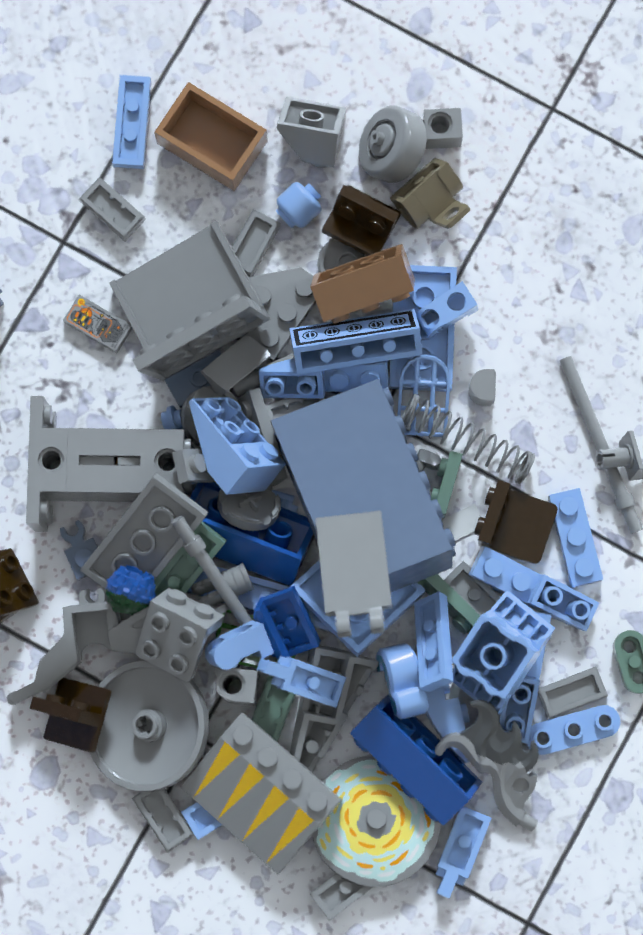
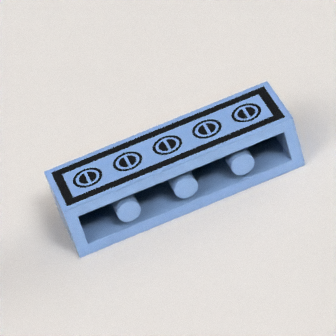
M414 309L346 319L338 323L327 322L289 328L297 375L423 355L420 327Z

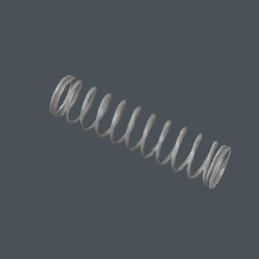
M414 394L411 397L401 417L406 427L411 425L416 415L426 404L425 412L417 431L420 433L429 418L438 409L429 439L433 437L440 424L449 415L440 444H443L451 430L461 419L456 438L451 447L452 450L455 449L464 433L472 425L463 456L466 455L475 439L483 431L482 440L474 462L477 461L488 442L494 437V443L485 467H488L496 452L506 442L505 450L496 472L499 473L507 458L517 448L514 463L507 477L508 479L511 478L514 470L524 458L516 474L515 482L521 484L525 480L534 463L535 453L532 454V452L526 451L518 459L520 453L519 445L512 447L507 453L509 445L507 439L503 440L496 447L497 435L492 434L485 441V428L480 429L473 437L475 429L473 422L469 423L461 432L464 421L462 417L457 418L450 426L452 420L451 411L446 412L439 420L441 408L438 405L427 416L429 400L423 401L415 411L420 396Z

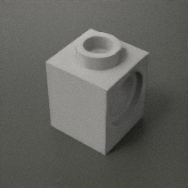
M461 108L424 110L422 120L427 132L425 149L461 147L463 139ZM435 124H442L447 128V131L439 134L434 132L431 127Z

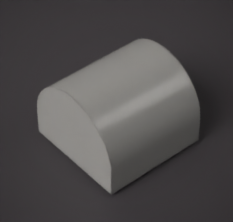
M482 369L476 372L471 379L468 388L469 396L478 405L492 406L495 401L496 371L495 369Z

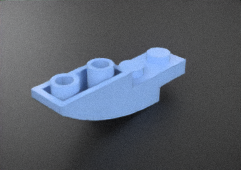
M294 358L259 368L260 388L263 398H324L325 392H345L376 379H379L383 389L389 388L387 361L297 375Z
M486 546L481 547L468 574L493 587V590L501 594L508 590L528 607L538 612L551 614L552 618L585 632L599 605V602L545 574H539Z
M536 612L550 623L551 614ZM546 644L518 689L509 698L506 707L499 714V722L504 730H512L513 721L518 724L522 743L526 744L529 742Z
M449 684L427 693L429 707L426 715L441 739L450 733L462 732L465 730L464 723L470 722L466 703L460 704L459 697L446 700L445 694L450 693ZM453 747L449 748L463 763L469 762L460 750Z

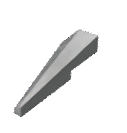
M323 645L309 650L308 664L346 677L336 708L300 696L290 754L311 772H313L320 758L323 759L347 719L348 711L357 696L362 694L365 689L364 685L372 671H375L378 667L379 662L377 660L362 655L356 657L352 652Z

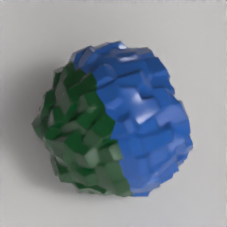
M130 565L120 566L107 579L105 593L108 603L111 604L114 612L126 613L132 616L142 609L149 607L150 601L157 596L155 593L156 584H154V576L148 572L143 573L138 567Z

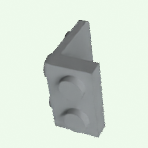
M168 588L150 601L137 644L136 655L142 660L188 682L195 676L206 638L221 627L224 615L214 611L210 605L198 603L186 597V594L180 590Z

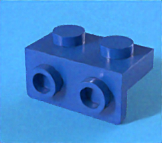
M295 586L259 599L254 608L253 617L254 621L263 623L274 651L271 654L273 657L279 660L280 656L287 658L319 647L321 640Z

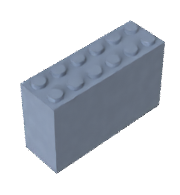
M379 379L273 419L271 424L281 456L286 464L317 543L315 518L381 511L390 592L451 569L452 557L456 556L454 550L456 543L450 529H443L441 507L437 499L431 501L429 492L431 486L425 471L419 472L416 462L419 460L412 442L407 444L404 434L406 433V428L401 416H395L393 409L394 400L388 387L383 389Z

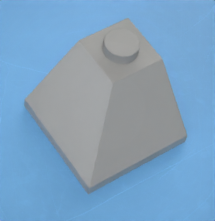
M286 97L276 129L303 162L311 163L319 168L327 166L334 168L346 107Z

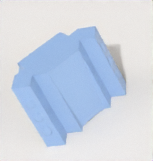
M507 590L489 611L480 615L452 659V663L455 664L453 668V683L473 700L490 702L496 708L499 715L539 657L542 648L552 637L555 627Z

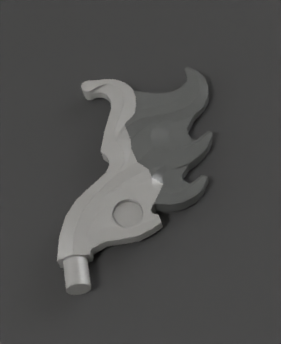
M485 700L470 701V705L478 709V717L475 722L460 733L455 732L444 736L436 745L435 753L441 756L450 747L460 750L480 773L491 775L494 800L504 817L515 826L519 824L533 831L538 820L525 813L524 804L534 791L537 783V774L528 772L537 763L539 757L538 747L533 740L531 741L530 750H524L518 724L513 721L512 730H504L499 722L498 712L490 702Z

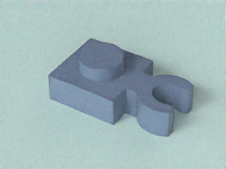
M77 520L75 523L78 527V533L75 536H69L64 527L60 528V534L66 542L72 545L71 548L64 550L76 579L79 581L87 577L80 570L96 550L97 544L94 538L84 540L85 527Z

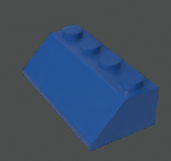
M216 482L197 483L190 499L208 511L202 521L227 540L214 557L234 565L243 563L246 570L291 586L298 575L314 535L307 517L281 507L276 522L267 529L258 531L242 530L231 525L221 516L217 508V498L221 490Z
M389 694L350 732L354 737L355 744L362 751L369 752L377 760L379 768L385 774L392 775L400 783L403 792L410 798H416L424 806L427 816L435 822L439 821L443 826L472 798L483 783L449 748L441 756L436 755L435 747L440 740L416 716L401 720L397 718L393 713Z

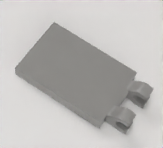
M381 511L315 518L326 616H336L338 638L352 636L349 616L369 614L371 634L385 633L382 610L392 609Z

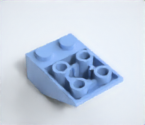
M230 397L191 398L189 405L207 472L226 495L265 491L286 465L279 457L278 450L264 439L260 434L259 427L245 416L241 411L240 404Z

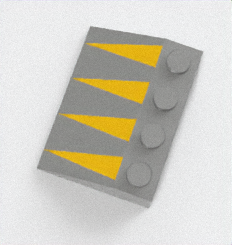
M243 712L221 735L181 787L278 875L342 801L335 792Z

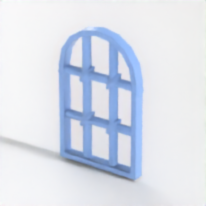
M427 354L410 359L402 368L400 380L398 381L397 415L401 416V410L406 408V406L401 405L403 384L411 385L413 395H418V385L429 386L430 404L427 415L437 406L435 404L436 386L446 387L445 408H441V413L448 412L451 383L449 371L444 362L437 357ZM421 359L432 360L431 381L421 380V377H419ZM415 362L414 380L403 379L406 369ZM437 363L446 372L447 382L438 381V378H436ZM422 407L420 411L425 412L426 407ZM434 413L428 420V432L421 431L418 433L415 431V417L411 423L410 431L406 430L404 434L420 437L429 436L433 427ZM448 415L444 419L443 433L435 432V434L433 435L434 437L443 436L448 421Z

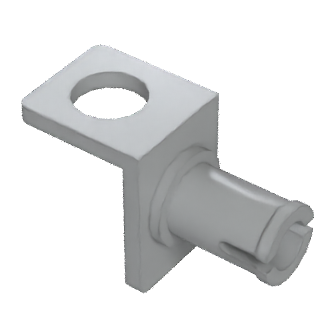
M633 430L627 431L620 439V448L597 450L596 462L602 461V463L597 464L600 470L624 466L629 481L643 479V463Z

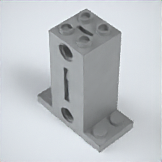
M30 396L26 524L35 532H47L48 524L53 523V505H49V501L133 502L155 473L159 474L185 495L192 494L193 483L179 484L176 468L171 471L162 470L166 463L174 462L172 452L181 449H194L192 440L187 439L184 429L56 428L57 415L56 411H52V405H49L44 396ZM61 460L57 468L49 469L52 462Z

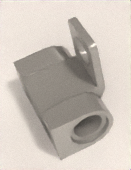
M218 667L214 668V674L217 679L216 689L224 700L232 704L256 706L260 677L258 671L239 668L228 670ZM232 678L242 681L241 690L236 694H228L225 689L226 683Z

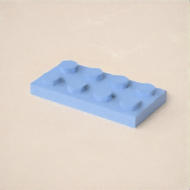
M410 265L415 278L414 291L409 292L410 297L399 302H393L392 312L414 309L415 313H417L424 306L456 286L457 267ZM419 323L422 354L437 357L444 362L449 371L451 392L455 324L449 325L438 334L428 337ZM416 356L390 360L389 389H399L398 381L400 380L402 368L410 359ZM421 359L419 377H421V380L431 381L432 360ZM415 362L406 369L403 379L414 380ZM437 363L436 378H438V381L447 382L446 372ZM403 384V390H413L411 385ZM418 385V390L430 391L429 386ZM436 386L435 391L446 392V387Z

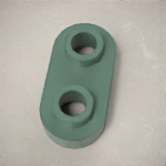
M627 630L615 638L613 651L625 688L631 693L642 694L643 681L641 684H636L632 676L635 672L643 675V636L637 631ZM626 641L633 643L634 651L632 653H627L624 650L623 645Z

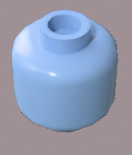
M295 182L277 198L278 208L275 211L291 228L295 225L299 228H304L321 212L322 208L318 200L322 196L310 183L304 187L301 183Z

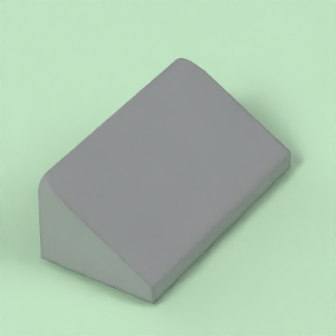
M245 334L200 372L218 395L221 396L268 359L271 354L250 335Z

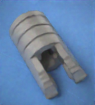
M243 563L221 572L236 596L254 590ZM209 578L192 584L191 589L193 594L201 595L215 590V587ZM218 591L207 594V596L198 600V603H204L211 607L224 602Z

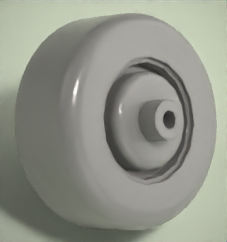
M396 105L386 106L378 110L365 125L360 138L359 160L363 170L370 176L388 183H397L409 177L420 164L426 148L427 132L421 117L412 111Z

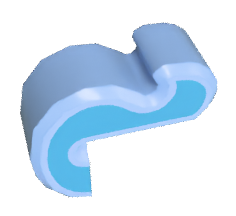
M406 643L380 648L376 654V660L379 662L377 672H384L394 715L401 720L425 714L429 707L427 693L419 688L418 660L413 648Z

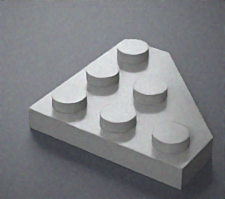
M302 268L248 277L271 320L246 334L250 335L269 351L271 356L268 359L272 362L277 359L291 339L289 328L299 327L316 303L310 287L313 275Z

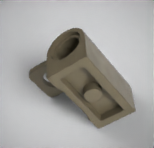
M437 158L431 160L390 197V200L398 211L401 212L403 218L415 229L421 227L428 219L436 225L450 229L471 210L467 204L456 201L453 198L463 189V184L449 163ZM458 211V213L455 216H453L450 219H447L452 213Z

